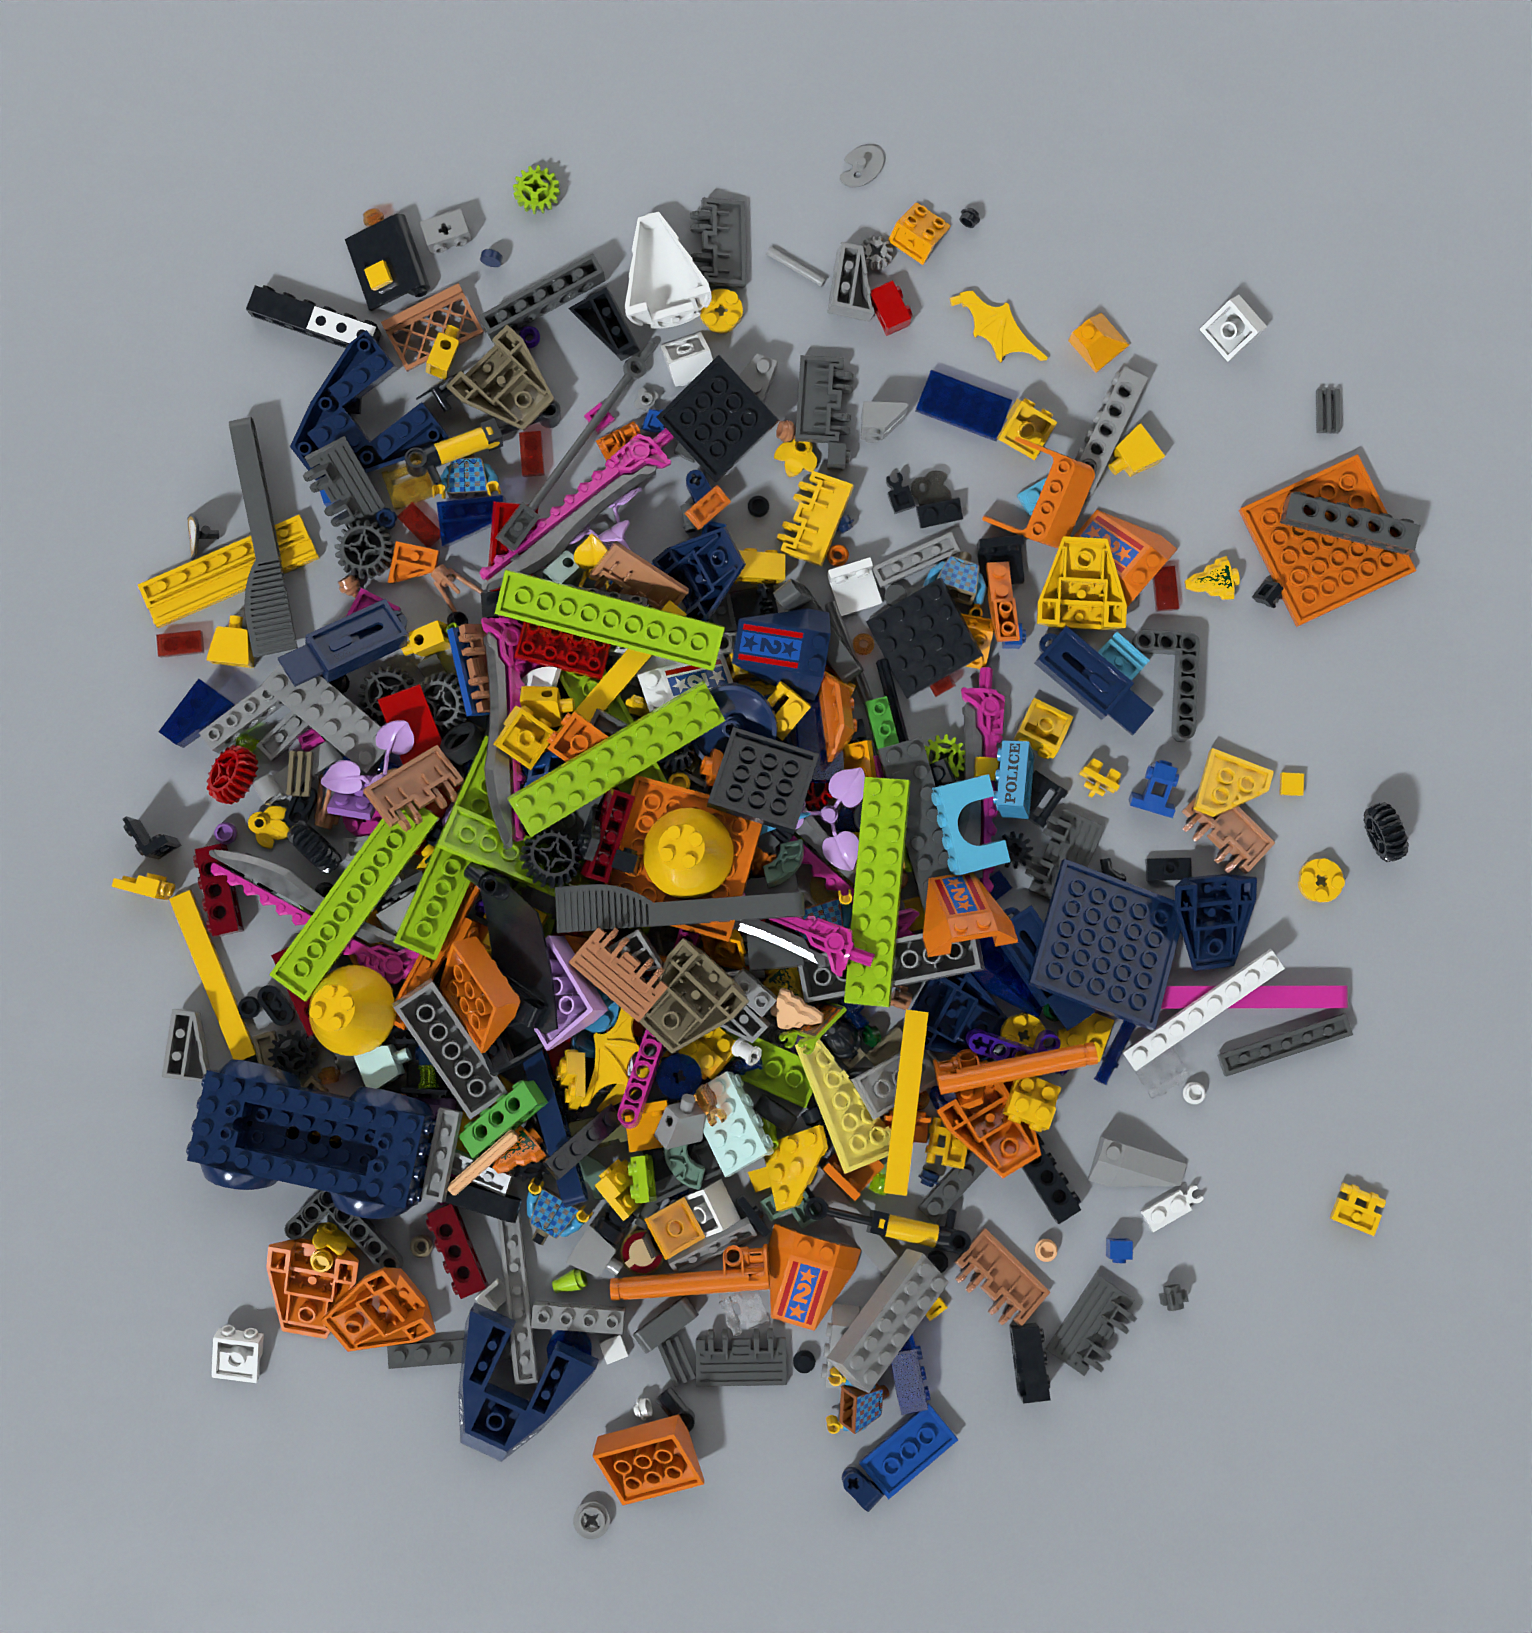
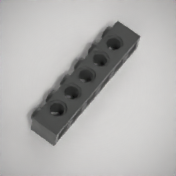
M592 253L480 314L481 324L493 343L492 339L506 325L515 331L605 282L604 271Z
M1294 492L1286 497L1280 520L1281 524L1404 555H1409L1415 551L1421 526L1414 524V521L1410 519L1398 520L1392 518L1393 516L1390 514H1374L1367 508L1354 509L1350 508L1349 504L1341 502L1334 504L1328 502V499L1323 497H1307V494L1303 492ZM1303 507L1309 508L1311 510L1312 515H1306L1303 511ZM1325 512L1332 515L1333 521L1326 519ZM1346 518H1351L1354 521V526L1348 525ZM1368 523H1371L1375 526V532H1372L1368 528ZM1390 528L1396 531L1397 537H1393L1390 534Z

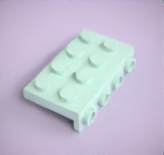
M728 1071L689 1093L695 1097L696 1104L705 1113L703 1133L725 1177L733 1175L765 1155L774 1153L772 1148L774 1146L773 1142L762 1128L763 1121L758 1114H755L752 1108L753 1101L748 1094H745L742 1088V1079L738 1074Z

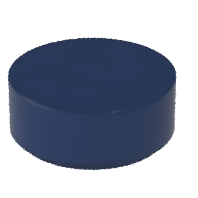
M485 249L481 252L480 261L489 267L501 266L503 256L498 251Z

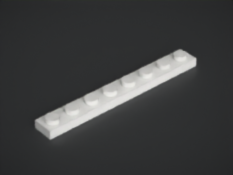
M1269 949L1163 1022L1156 1029L1124 1049L1122 1053L1133 1069L1137 1071L1285 968L1275 953Z

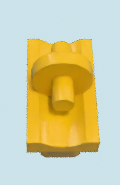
M1095 758L1079 772V775L1094 783L1092 784L1086 780L1083 785L1090 789L1088 796L1092 798L1097 793L1103 797L1106 791L1100 787L1111 793L1117 792L1120 787L1118 783L1121 773L1111 768L1106 777L1100 775L1099 771L1103 763Z

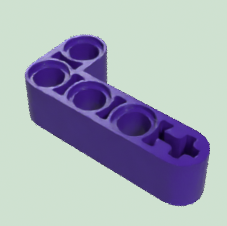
M976 1028L970 1030L966 1035V1042L973 1052L995 1060L1013 1058L1018 1051H1024L1025 1055L1058 1049L1061 1044L1059 1038L1051 1030H1042L1038 1034L1033 1047ZM980 1037L984 1042H977L975 1045L973 1039L977 1040ZM1052 1037L1054 1039L1052 1045H1043L1046 1038ZM996 1044L1004 1045L1001 1052H993Z

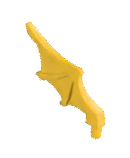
M974 291L961 292L959 295L949 298L951 306L962 303L963 308H969L974 319V337L982 336L987 339L995 351L996 359L1000 363L1005 355L1013 352L1029 353L1039 361L1048 359L1021 332L1012 316L1008 303L1005 302L1000 307L987 305Z
M622 1008L616 1024L609 1032L605 1034L596 1032L594 1034V1070L581 1107L588 1106L596 1093L608 1085L623 1084L625 1088L627 1087L629 1081V1061L633 1054L639 1051L640 1046L637 1044L633 1034L634 1018Z

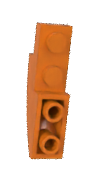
M1009 562L987 563V595L997 642L1019 641L1015 598H1013Z

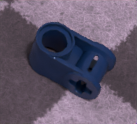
M692 470L687 474L686 487L695 504L713 488L709 485L701 471ZM692 478L699 480L698 486L695 483L691 484Z
M848 1467L843 1471L841 1478L844 1489L864 1510L869 1512L884 1496L883 1492L859 1469ZM849 1478H851V1479H855V1478H856L857 1482L854 1483V1482L851 1481V1482L849 1483L848 1479H849Z

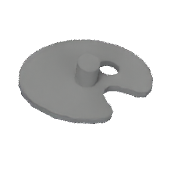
M872 145L860 146L852 150L845 156L844 161L852 165L853 168L842 173L840 181L845 186L853 188L864 186L873 181L883 167V152L878 147ZM860 173L861 176L859 178H855L854 174Z

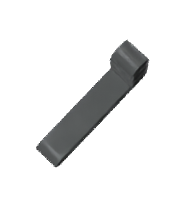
M790 579L773 592L776 600L787 610L813 609L823 611L808 588L795 580ZM830 621L831 635L827 660L840 679L847 684L861 674L864 669Z
M1141 630L1132 639V645L1141 653L1175 655L1171 733L1176 741L1185 742L1192 738L1196 732L1199 638L1191 632ZM1139 637L1147 638L1148 646H1142L1139 642ZM1161 638H1167L1170 641V647H1164L1161 644ZM1183 639L1191 641V649L1184 647ZM1182 661L1190 663V671L1183 669ZM1182 682L1190 686V692L1187 693L1181 689ZM1181 704L1188 706L1189 714H1183L1180 711ZM1180 726H1185L1188 729L1187 736H1182L1179 733Z
M321 1190L285 1225L284 1231L286 1236L295 1240L306 1235L329 1214L378 1269L388 1267L386 1263L388 1258H393L396 1261V1268H402L404 1262L401 1254L368 1218L350 1215L349 1219L343 1218L341 1211L335 1207L334 1203L327 1200V1191ZM312 1206L318 1210L317 1218H313L309 1213ZM294 1222L301 1225L302 1230L300 1234L294 1232ZM358 1224L365 1227L366 1233L364 1236L357 1233L356 1227ZM373 1241L380 1243V1252L372 1250L371 1244Z

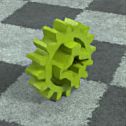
M537 165L536 170L528 166L529 172L526 173L524 170H521L522 177H515L518 184H513V189L516 191L513 194L515 199H518V206L524 205L526 212L531 208L533 214H536L539 209L544 214V208L547 207L552 210L551 203H558L556 196L560 195V189H558L560 187L559 181L555 180L554 173L549 175L547 167L541 171L540 165Z
M945 734L943 739L936 735L935 742L929 739L927 741L929 747L924 745L928 761L930 751L934 755L932 763L939 760V754L944 756L951 753L947 760L954 777L958 778L959 773L957 771L963 772L965 770L962 764H965V758H963L965 750L961 751L960 749L963 743L957 745L955 743L956 737L951 741L948 740V734ZM940 744L949 745L951 748H942ZM957 753L958 762L955 767L953 756Z

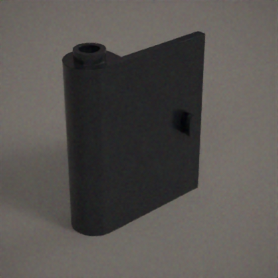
M404 214L391 215L345 239L370 311L407 293L415 295V297H423L427 294L430 285ZM383 260L387 264L393 282L374 291L370 287L364 269Z

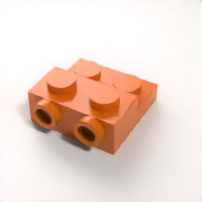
M576 711L572 715L568 712L560 722L563 725L559 733L554 731L547 740L550 743L547 749L567 762L609 736Z

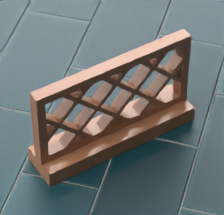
M459 283L381 322L407 372L427 362L430 353L423 351L426 339L434 342L436 340L428 336L430 326L434 325L443 328L441 333L444 334L450 315L462 318L459 327L460 331L457 336L459 345L484 333ZM460 300L465 305L463 315L451 312L453 304ZM438 311L447 313L444 325L432 321L434 313ZM467 311L469 312L471 318L466 317ZM464 321L474 322L477 330L470 334L463 332ZM416 322L428 323L424 335L413 331ZM400 330L407 332L408 336L405 345L396 342L393 334ZM412 334L423 338L420 350L408 346ZM399 346L404 348L403 353L401 352ZM407 349L419 353L417 360L409 365L404 358Z

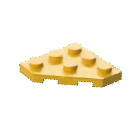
M1212 748L1208 753L1193 809L1215 817L1259 797L1269 791L1274 771Z
M821 1125L778 1139L779 1146L773 1150L774 1153L765 1155L776 1211H784L801 1204L804 1198L802 1195L807 1185L811 1184L818 1170L817 1165L828 1149L824 1127Z

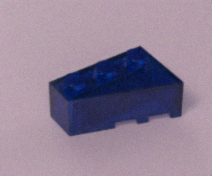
M503 495L437 502L442 547L447 548L492 526L493 502H506V498Z
M198 678L158 732L174 744L185 748L201 736L199 732L236 704L208 683Z
M911 1334L891 1362L901 1415L928 1410L927 1400H931L928 1386L924 1387L923 1380H927L925 1368L919 1364V1360L923 1359L920 1345H915L913 1334Z

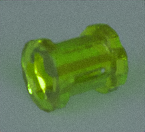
M418 1065V1069H420V1084H418V1088H438L439 1084L436 1083L435 1067L433 1065Z

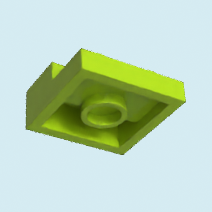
M652 1155L631 1157V1162H628L629 1176L633 1177V1185H630L631 1198L635 1199V1203L657 1201Z

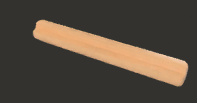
M509 1130L451 1181L447 1188L452 1195H457L512 1147L519 1140V1135L514 1130Z

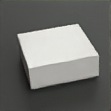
M620 1334L599 1342L607 1365L629 1356Z

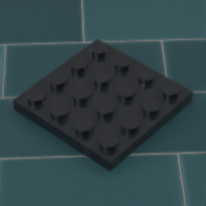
M720 355L656 417L715 482L723 477L780 421Z
M942 578L936 579L866 621L885 659H888L889 666L906 699L911 698L983 656Z
M733 727L707 807L794 834L819 754Z

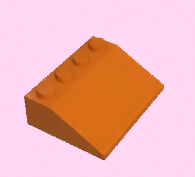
M477 936L452 942L439 990L482 1054L490 1048L514 1019L520 999Z
M679 1414L597 1437L592 1456L622 1505L693 1488L705 1483L689 1431Z

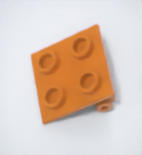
M633 421L596 440L605 460L611 459V456L634 436L641 434L640 429Z

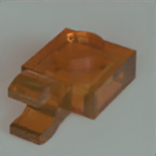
M708 1083L699 1086L693 1096L696 1099L697 1105L707 1115L708 1123L713 1127L717 1123L715 1116L719 1117L723 1123L727 1119V1115L724 1110L716 1107L718 1102L715 1092L710 1089Z

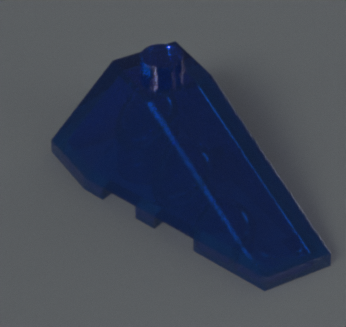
M993 937L980 938L985 969L970 972L984 990L1036 1018L1039 1017L1043 1006L1041 1007L1001 947L995 946Z

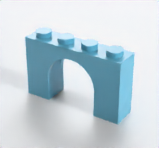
M989 774L932 788V802L937 806L938 810L937 822L939 827L942 828L944 835L942 843L949 855L948 867L954 875H963L1010 862L1005 840L975 846L965 841L958 829L959 814L967 804L994 796Z

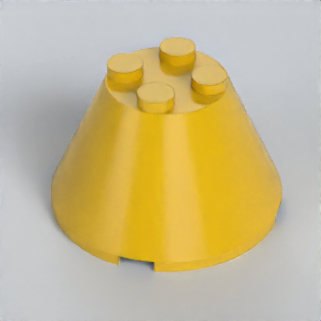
M696 808L677 809L662 816L650 828L643 846V862L652 882L668 895L682 899L703 897L716 890L730 873L734 858L733 842L723 823L709 812Z
M347 965L328 973L314 990L309 1004L311 1028L319 1042L330 1051L345 1056L361 1055L379 1047L389 1036L396 1019V1011L392 1004L394 1003L393 990L388 981L377 971L360 965Z

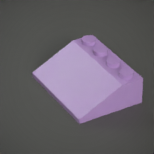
M547 936L545 938L553 977L558 1029L548 1034H544L539 1029L534 1028L546 1051L553 1049L593 1024L609 1010L595 986L568 963L575 953L564 936Z

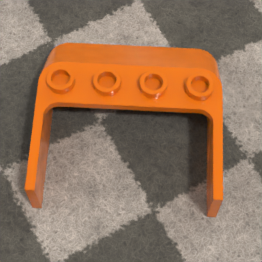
M1016 436L1014 441L1053 457L1050 472L1025 529H1019L987 515H984L982 520L1015 534L1023 535V537L1059 548L1062 537H1070L1095 478L1094 469L1084 462Z

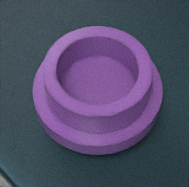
M223 822L215 828L214 836L219 843L230 844L237 837V829L233 824Z

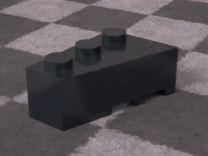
M606 287L568 308L621 361L640 352L613 295Z
M1037 1323L1023 1324V1326L1010 1325L1017 1395L1023 1404L1051 1401L1049 1392L1050 1379L1045 1367L1047 1365V1355L1045 1351L1043 1352L1042 1343L1045 1342L1043 1328L1039 1329Z

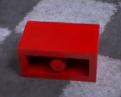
M893 280L870 290L872 307L886 336L910 326L911 317H913L912 311L908 305L905 306L902 300V290L899 286L895 285Z

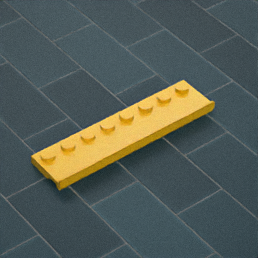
M300 514L275 525L284 574L319 559ZM251 535L138 584V588L156 627L162 628L244 592L249 573L256 560Z

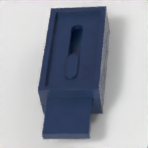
M383 599L306 634L304 646L278 657V661L294 687L320 675H323L327 683L406 647L408 633L405 630L407 628V619L402 612L393 611L387 600Z
M1067 626L1059 635L1048 633L1040 639L1039 650L1042 654L1034 664L1100 720L1108 715L1133 736L1154 712L1152 707L1130 690L1134 684L1133 681ZM1051 640V644L1045 646L1046 642Z
M1032 905L1022 912L1014 907L1004 909L1003 911L1007 916L1013 914L1010 920L1013 923L1018 943L1001 945L1000 947L1039 1005L1042 1007L1049 1004L1066 1031L1094 1014L1093 1008L1027 984L1044 923Z

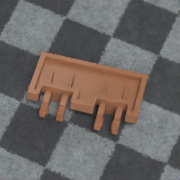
M617 541L611 545L591 570L589 576L597 581L595 584L597 589H601L606 581L611 579L613 582L608 587V592H616L621 586L620 594L638 595L648 598V607L659 610L669 600L678 606L689 588Z
M463 624L459 626L461 635L458 637L459 642H470L471 647L461 650L462 655L473 656V658L466 660L470 676L468 683L471 686L480 687V691L471 693L472 699H482L481 702L476 703L478 713L490 712L486 647L483 642V638L487 633L483 630L482 624Z
M436 745L364 788L363 793L390 828L398 823L407 832L411 829V825L402 813L403 810H405L414 823L420 824L423 822L422 817L412 802L418 810L433 801L439 808L444 809L447 807V802L438 789L441 788L449 800L455 802L458 795L453 787L456 788L462 784L464 779L439 746Z
M1195 796L1181 811L1188 818L1196 813L1182 828L1185 832L1189 831L1197 821L1203 826L1194 834L1192 839L1195 842L1211 828L1212 831L1207 837L1219 849L1228 844L1214 859L1218 864L1225 859L1229 852L1235 857L1225 866L1224 871L1226 873H1229L1242 859L1244 862L1238 868L1244 874L1248 873L1275 844L1239 806L1212 817L1193 809L1196 800Z
M598 927L568 963L637 1022H640L669 987L662 980L655 988L653 987V984L665 970L662 967L657 969L654 976L647 982L642 975L653 965L654 960L649 958L641 969L636 972L635 970L640 966L641 962L626 950L620 958L618 957V954L630 940L625 937L612 952L607 945L618 935L619 930L614 928L601 942L600 940L606 935V932Z
M986 1228L982 1229L972 1240L970 1248L966 1252L961 1253L954 1261L961 1269L963 1268L955 1278L958 1283L965 1280L972 1270L977 1273L965 1289L968 1293H971L984 1278L986 1279L980 1288L995 1301L988 1310L991 1315L997 1313L1005 1302L1010 1306L998 1320L1001 1325H1004L1018 1311L1012 1320L1019 1326H1023L1050 1294V1291Z

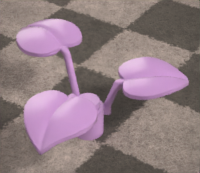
M641 487L630 490L609 506V508L613 507L617 523L611 529L597 535L593 530L589 529L590 525L588 524L569 545L578 542L585 535L592 533L603 542L607 549L617 541L631 550L625 541L626 536L624 535L630 522L629 520L620 522L618 508L620 505L630 501L638 491H642Z
M404 720L392 721L382 726L377 732L376 745L378 748L386 750L383 774L374 776L370 782L364 775H360V767L356 763L342 760L336 762L328 769L321 779V784L338 793L352 794L362 788L361 780L369 786L386 776L390 752L402 755L409 752L413 747L414 734L409 723Z
M862 768L842 770L832 776L829 782V792L834 798H837L834 805H827L821 811H804L806 805L804 801L801 813L809 812L811 813L810 815H820L825 823H831L834 837L826 838L823 841V854L832 865L847 871H851L855 867L859 839L855 834L848 831H843L837 835L835 821L840 815L838 806L841 801L846 807H854L862 801L865 780ZM804 818L798 820L796 829L803 824Z

